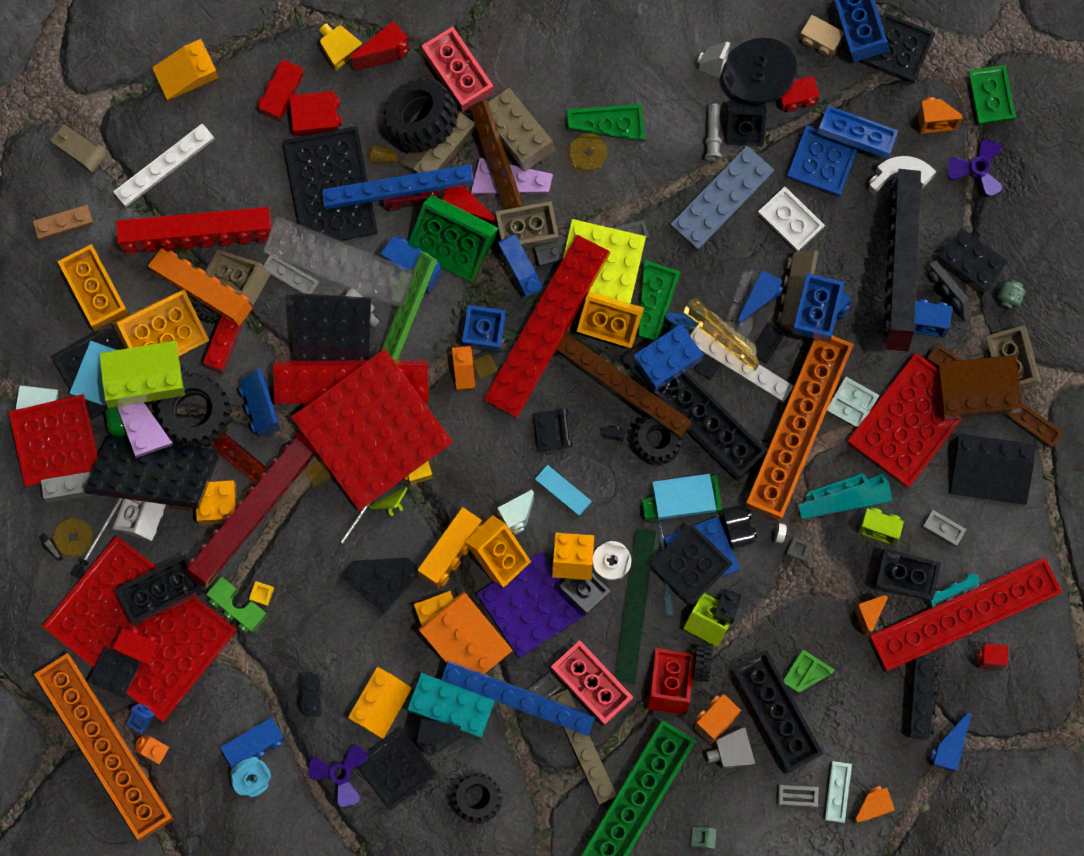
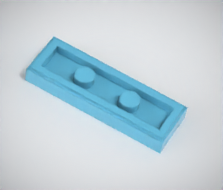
M549 465L535 479L536 482L579 517L592 503L590 499Z

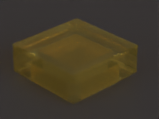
M491 354L473 360L480 379L498 372Z
M323 461L305 469L314 487L331 479Z

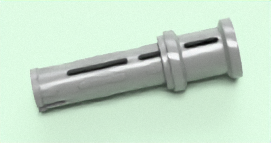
M711 104L708 105V137L705 140L707 145L705 159L708 161H719L722 159L720 154L722 140L719 137V104H712V107Z

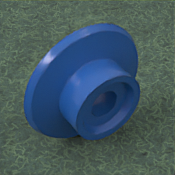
M680 313L666 314V319L671 323V330L682 324L686 331L689 332V328H696L699 325L695 319Z

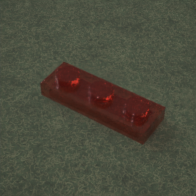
M225 432L219 436L213 449L219 450L220 455L256 484L259 482L258 479L262 473L268 469Z

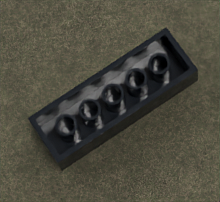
M767 650L732 667L731 673L787 774L824 754Z

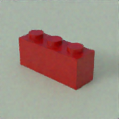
M284 59L281 64H277L275 67V76L273 80H269L267 83V92L264 97L261 96L258 102L260 114L278 122H281L290 104V95L295 94L304 76L302 67Z
M221 316L203 362L206 369L224 374L244 322L238 326L224 316Z

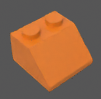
M934 97L924 99L917 112L920 134L957 131L963 119L962 114L942 99H935Z

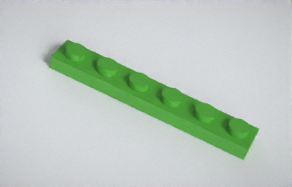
M420 252L382 347V350L386 349L393 360H398L437 263V260L426 252Z

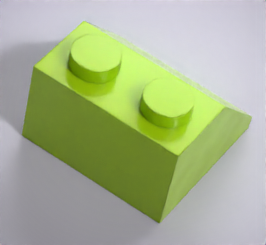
M867 508L858 534L895 546L900 538L904 521L900 520V517L897 515L889 514L888 516L882 514V511L879 509Z
M704 594L695 605L684 630L718 647L730 623L714 619L719 600Z

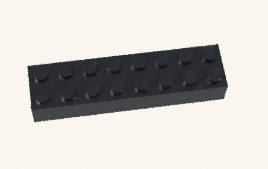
M636 365L631 369L630 375L641 386L692 421V425L687 431L738 481L766 456L768 450L687 371L657 391H654Z

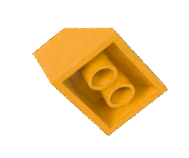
M377 667L348 717L349 721L384 739L412 688L397 677Z

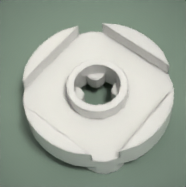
M616 541L606 542L594 552V570L601 578L606 580L622 579L631 567V555L623 544ZM611 556H614L615 560L618 561L613 566H610L609 562L606 561Z

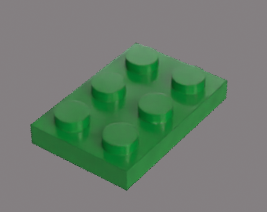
M1006 65L969 70L968 77L978 125L1015 120L1016 115Z

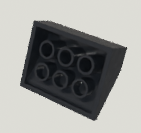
M959 434L955 444L950 494L1027 505L1036 444Z

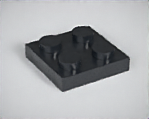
M593 573L591 580L567 578L557 588L584 616L611 592Z
M105 647L88 683L125 699L141 663Z

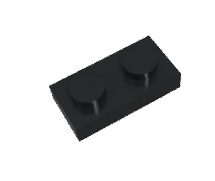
M723 589L714 619L733 624L742 595Z

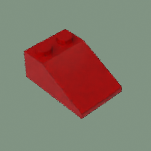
M392 21L350 56L352 69L358 71L395 62L399 58L403 59L409 52L407 35Z
M660 648L655 649L648 709L681 715L687 714L691 695L694 654Z

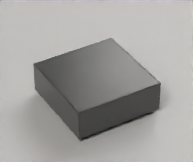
M793 537L786 556L805 562L811 543Z

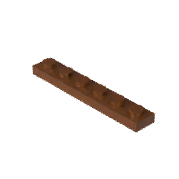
M482 100L469 107L503 208L507 210L522 207L524 205L488 100Z

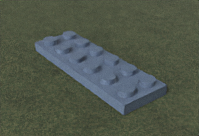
M746 146L670 226L698 251L775 170Z

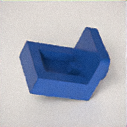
M139 703L131 708V715L126 725L142 735L155 714L150 711L149 707Z

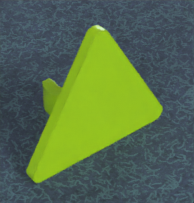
M404 486L369 506L370 509H387L391 516L394 515L392 508L398 507L400 511H403L400 501L408 488Z

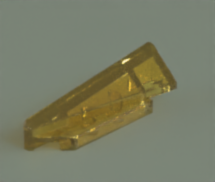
M694 298L687 303L684 312L699 323L698 327L754 371L757 370L759 362L757 360L756 347L752 342L713 312L709 311L699 299Z

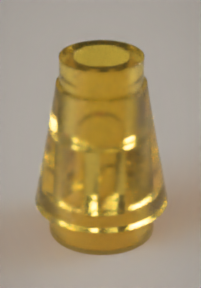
M379 145L371 146L370 161H374V163H396L398 152Z

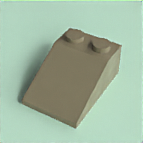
M221 250L216 251L205 271L207 273L206 276L216 277L221 282V285H229L235 290L234 293L237 295L242 293L248 297L249 304L252 306L255 304L271 274L259 262Z

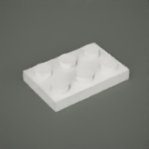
M786 187L779 191L758 211V214L796 252H799L825 227Z

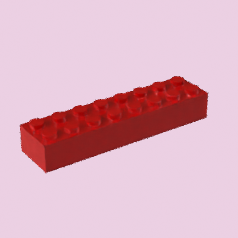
M269 207L116 220L117 242L122 252L127 255H134L140 251L154 253L161 248L165 251H174L175 248L190 250L196 246L210 248L218 244L220 246H230L231 243L246 245L250 244L251 241L266 243L269 240H273L272 217Z
M368 360L275 361L273 366L274 404L311 403ZM394 360L422 400L428 402V360Z

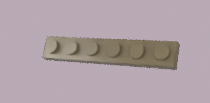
M568 689L550 697L551 700L577 709ZM564 727L598 804L600 805L616 798L617 794L590 736Z

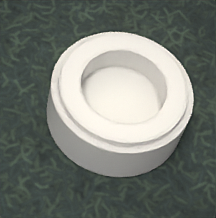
M778 523L774 542H784L787 530L785 524Z

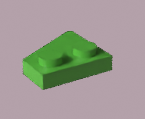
M802 650L784 678V682L787 687L800 693L831 675L835 670L810 653Z

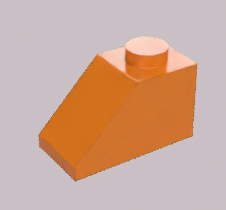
M471 346L452 348L456 389L476 388Z
M881 786L870 789L871 793L866 795L854 819L855 824L895 811L887 788L882 789Z

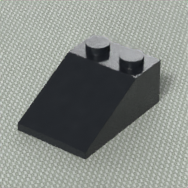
M884 548L880 553L872 589L896 595L933 600L941 562Z

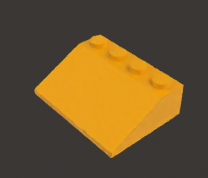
M185 289L178 290L112 323L126 349L176 341L180 356L210 341Z

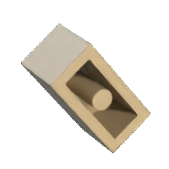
M811 15L801 32L799 40L808 47L812 46L818 49L822 55L832 57L843 39L844 32Z

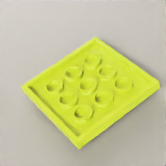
M572 219L563 258L576 235L609 250L611 254L590 291L631 303L646 236Z

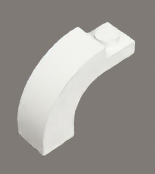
M909 156L894 157L884 161L877 167L876 175L869 181L868 191L874 195L886 182L893 179V176H897L898 169L921 171L920 190H922L935 176L936 171L920 159Z

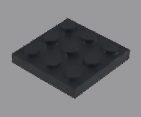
M884 12L881 23L890 51L863 60V63L915 84L936 33Z
M691 523L650 566L693 606L733 563Z
M400 728L367 753V761L358 766L359 770L390 811L438 775L403 728Z

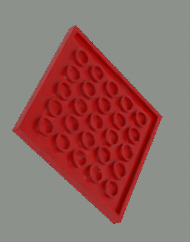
M383 349L292 416V419L359 511L453 443L452 439L386 349Z

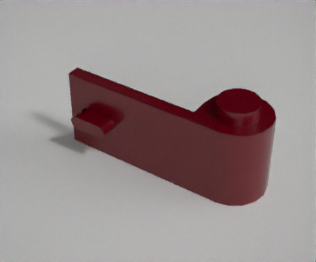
M440 190L421 193L420 196L384 199V208L393 211L404 207L423 206V203L431 194L440 198Z

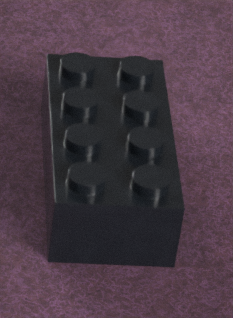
M186 554L115 589L134 627L205 593L201 585L187 576L188 568L186 566L190 560Z

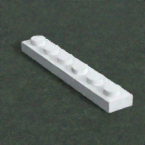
M203 124L199 125L114 190V194L125 207L129 206L215 140Z
M697 326L690 335L703 354L709 355L720 362L722 366L780 402L784 403L794 386L700 327Z

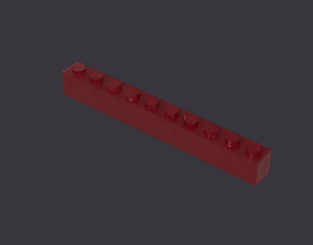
M300 429L294 435V441L291 444L288 443L283 448V454L280 458L276 457L272 461L270 470L262 473L256 487L252 486L248 490L246 499L238 502L235 507L236 511L224 519L222 528L220 530L216 529L211 535L212 540L200 548L198 552L200 554L197 558H192L187 564V576L206 589L316 456V450Z

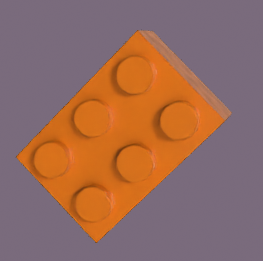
M724 694L721 697L717 695L710 702L707 708L708 711L703 710L694 722L695 727L693 730L710 746L741 712Z

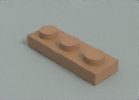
M84 205L35 220L33 224L38 240H42L92 225L93 221L88 205Z

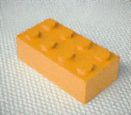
M92 244L58 261L94 331L129 315Z
M462 507L419 567V577L436 589H439L440 586L444 587L450 579L448 577L452 570L455 572L459 567L462 555L466 556L469 553L470 549L465 541L482 526V520Z

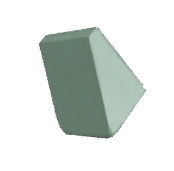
M692 827L691 847L715 848L716 829Z

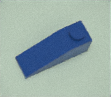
M512 234L499 241L498 244L520 291L527 297L542 289L541 282L517 236Z
M761 271L737 319L736 325H741L769 304L775 296L779 297L783 289L780 286L782 280Z
M967 713L936 749H932L930 760L933 761V767L951 772L957 771L971 713Z

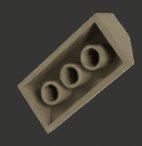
M458 112L456 127L452 129L453 133L451 136H447V140L443 144L441 142L438 144V147L434 149L429 148V151L425 152L421 150L419 152L410 151L401 161L400 165L411 174L444 169L476 131L475 123L461 112Z
M818 251L794 252L793 258L788 260L787 269H790V274L785 276L784 287H787L786 294L782 293L780 303L784 307L783 312L779 311L777 323H780V328L783 330L793 331L807 273L813 275L815 273Z

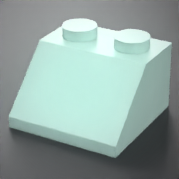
M532 490L498 507L500 520L507 525L514 535L524 531L523 527L527 524L534 501V492Z

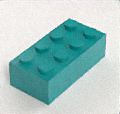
M421 673L407 710L409 713L427 720L461 726L462 733L482 740L495 706V700Z

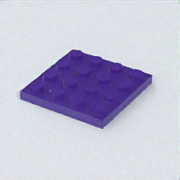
M542 551L530 558L531 562L504 588L493 582L477 593V596L519 659L584 617L557 590L562 581L560 578L552 577L553 568Z

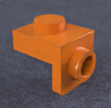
M143 734L136 741L134 751L160 765L169 747L151 736Z

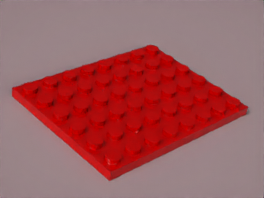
M116 535L42 627L94 668L104 648H113L122 627L125 629L129 627L140 631L139 635L144 637L147 634L157 639L156 642L160 645L151 667L141 663L127 694L138 703L149 707L150 711L164 723L238 630L196 597L134 627L115 589L158 567Z

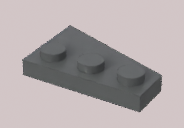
M934 261L930 264V277L934 282L938 283L963 321L970 320V299L937 261Z

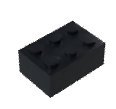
M961 228L940 255L937 262L983 296L1008 261Z

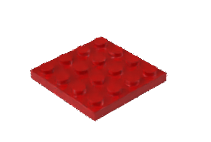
M85 394L9 411L25 487L41 484V480L92 472L98 458V452Z

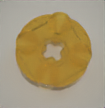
M585 133L580 135L579 138L572 142L570 147V158L573 165L583 171L600 169L607 159V145L596 134ZM587 148H591V151L594 152V154H591V156H587L583 153V151H587Z
M71 517L57 526L53 539L57 549L65 556H82L88 552L93 543V532L85 521ZM77 533L78 541L73 540L69 542V535Z

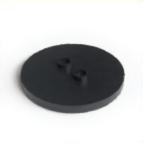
M772 38L748 40L737 46L728 55L723 67L725 86L734 98L743 103L752 105L771 103L784 96L795 83L798 72L796 58L792 50L779 40Z

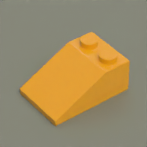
M201 39L183 46L152 67L167 101L218 79L216 69Z

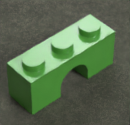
M221 577L207 593V596L210 598L208 602L216 609L220 606L224 610L223 614L231 621L233 619L239 622L238 627L245 633L250 631L253 634L268 615L252 601L245 608H235L232 601L238 590Z

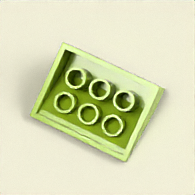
M176 341L100 353L104 395L108 408L185 396Z

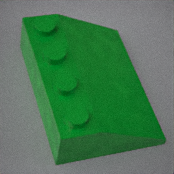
M431 194L423 203L408 245L428 253L440 263L439 266L473 283L499 228Z

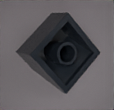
M728 101L726 144L764 146L766 104L752 105L741 101Z

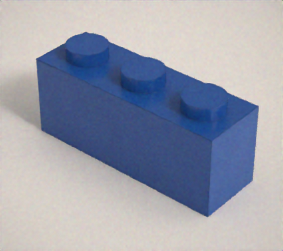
M271 717L220 748L231 767L234 768L239 762L250 757L262 758L266 755L265 751L270 748L275 750L282 746V741L285 738Z

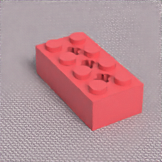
M454 27L449 28L421 46L422 54L462 113L472 105L494 94L493 84Z
M580 640L551 666L552 672L596 716L595 718L604 727L633 701V696ZM574 666H577V667L582 666V667H583V668H582V671H583V672H582V673H580V672H577V673L574 672V671H575ZM588 680H590V681H594V680H595V681H596V683H595L596 687H593V686L589 687V686H588V683H589V682H587V681H588ZM602 694L605 695V696H606L607 694L610 695V697H609V700H610V701H608V702H607V701H604V702H603V701L601 700V699H602V696H601V695H602Z

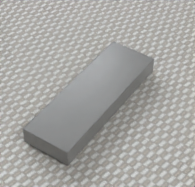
M272 253L263 265L271 273L270 276L299 293L313 294L320 283Z

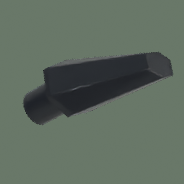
M46 533L41 534L39 538L43 542L42 547L58 561H61L63 557L54 540L49 538Z

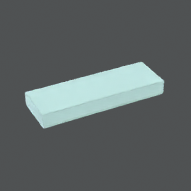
M834 761L831 763L824 821L845 823L852 764Z

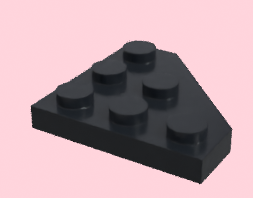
M409 558L352 561L340 576L384 615L419 576V567Z

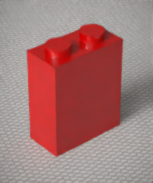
M334 91L290 95L294 137L338 130L339 126H342L341 114L337 115V108H340L339 97H335Z

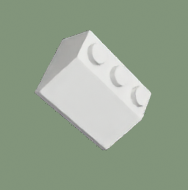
M124 499L113 529L140 539L152 541L159 521L163 516L165 504Z

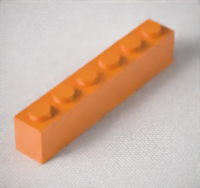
M161 248L148 265L155 275L180 290L185 289L188 295L238 326L241 325L253 309L249 304L248 297L242 293L237 295L232 287L227 284L225 286L221 285V282L214 276H206L207 273L199 267L193 268L188 260L184 258L180 260L178 255L171 250L167 252Z

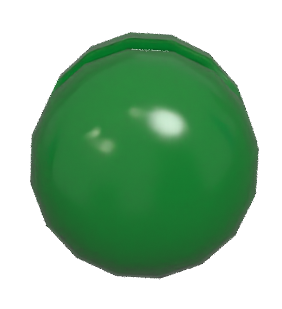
M117 407L106 409L105 416L109 434L117 437L127 436Z

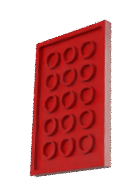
M915 353L847 441L848 444L908 489L962 420V418L946 420L944 418L940 370Z

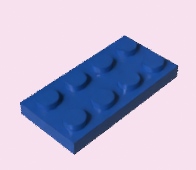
M827 106L817 134L888 159L898 130Z

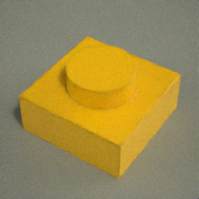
M255 581L249 600L268 606L274 587Z

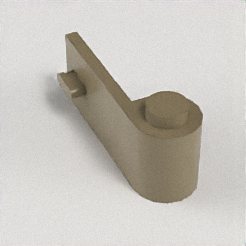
M65 124L50 140L52 144L77 160L90 173H93L106 158V150L101 145L97 144L95 146Z

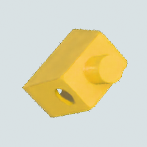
M325 24L319 29V32L324 36L320 40L321 48L335 71L350 61V56L363 46L361 41L341 25L332 30L328 24Z

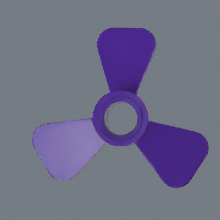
M984 140L980 145L979 157L974 158L972 163L952 157L948 162L949 179L954 181L970 175L975 180H981L987 196L1000 193L1002 185L988 174V171L990 169L989 161L1001 151L1002 146L999 143ZM975 166H982L984 171L976 170Z
M353 745L344 764H336L332 767L318 758H312L309 765V777L313 780L331 778L333 782L338 783L337 801L341 807L357 804L360 801V795L349 782L352 778L351 770L365 763L368 755L360 746ZM339 769H344L346 775L343 779L339 780L336 773Z

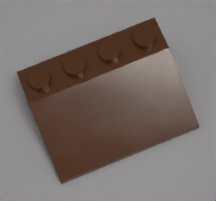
M1016 355L939 363L945 420L1022 412Z

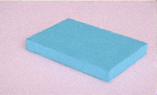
M90 341L70 395L85 394L87 401L107 407L103 388L100 353L116 351V349Z
M710 474L653 482L658 520L716 512Z

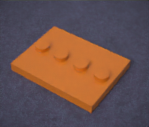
M464 591L419 628V631L446 663L451 661L483 674L513 651Z

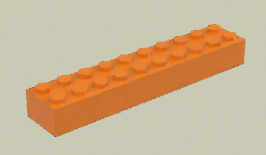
M835 336L831 337L830 342L814 339L747 500L746 508L781 522L854 344Z
M67 653L35 673L34 675L137 840L141 842L172 822L174 818L72 656Z

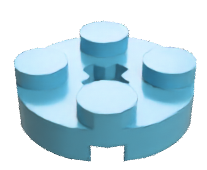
M250 757L239 762L230 772L232 786L242 796L249 795V797L260 795L267 789L269 779H271L269 768L257 757ZM254 774L252 781L250 779L246 780L249 775Z

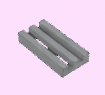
M779 785L778 805L818 807L819 787ZM783 790L814 791V795L783 793ZM783 798L814 799V803L783 801Z

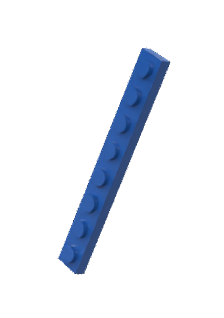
M468 164L322 189L325 209L466 186L474 184L472 166Z
M448 661L441 679L447 683L587 736L596 717L451 661Z

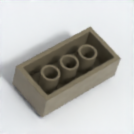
M510 88L488 102L503 146L524 172L555 151L553 140Z

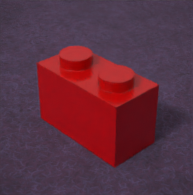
M814 76L795 80L791 89L779 98L782 111L787 110L791 112L797 110L798 107H812L818 103L820 96Z
M122 627L112 649L151 667L160 648L159 643L156 642L157 639L148 634L146 637L139 635L140 631L132 627L128 629Z
M984 644L975 654V663H978V669H1004L1008 665V646Z

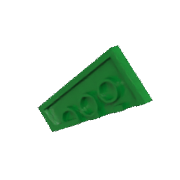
M642 104L567 110L569 130L645 142Z

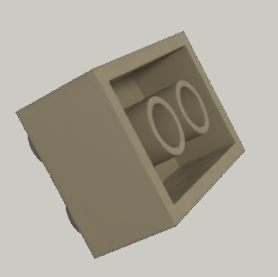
M552 201L496 212L500 241L515 234L524 250L559 241Z

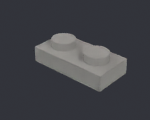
M932 510L923 526L924 529L955 547L967 530Z

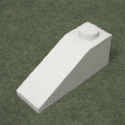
M723 42L707 47L705 53L701 52L698 63H700L699 70L720 78L728 58L730 43Z

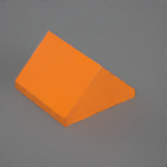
M884 595L866 601L856 607L855 613L865 637L868 638L872 633L888 596Z

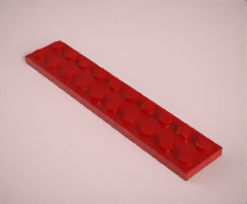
M576 235L485 396L484 400L516 418L519 417L611 254L609 250Z
M1042 558L870 636V639L885 671L888 672L914 660L916 657L919 658L1057 596L1062 593V590L1046 558Z

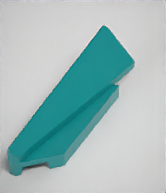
M863 473L809 491L806 495V501L799 504L798 507L802 519L891 502L892 494L889 482L883 473L868 480Z

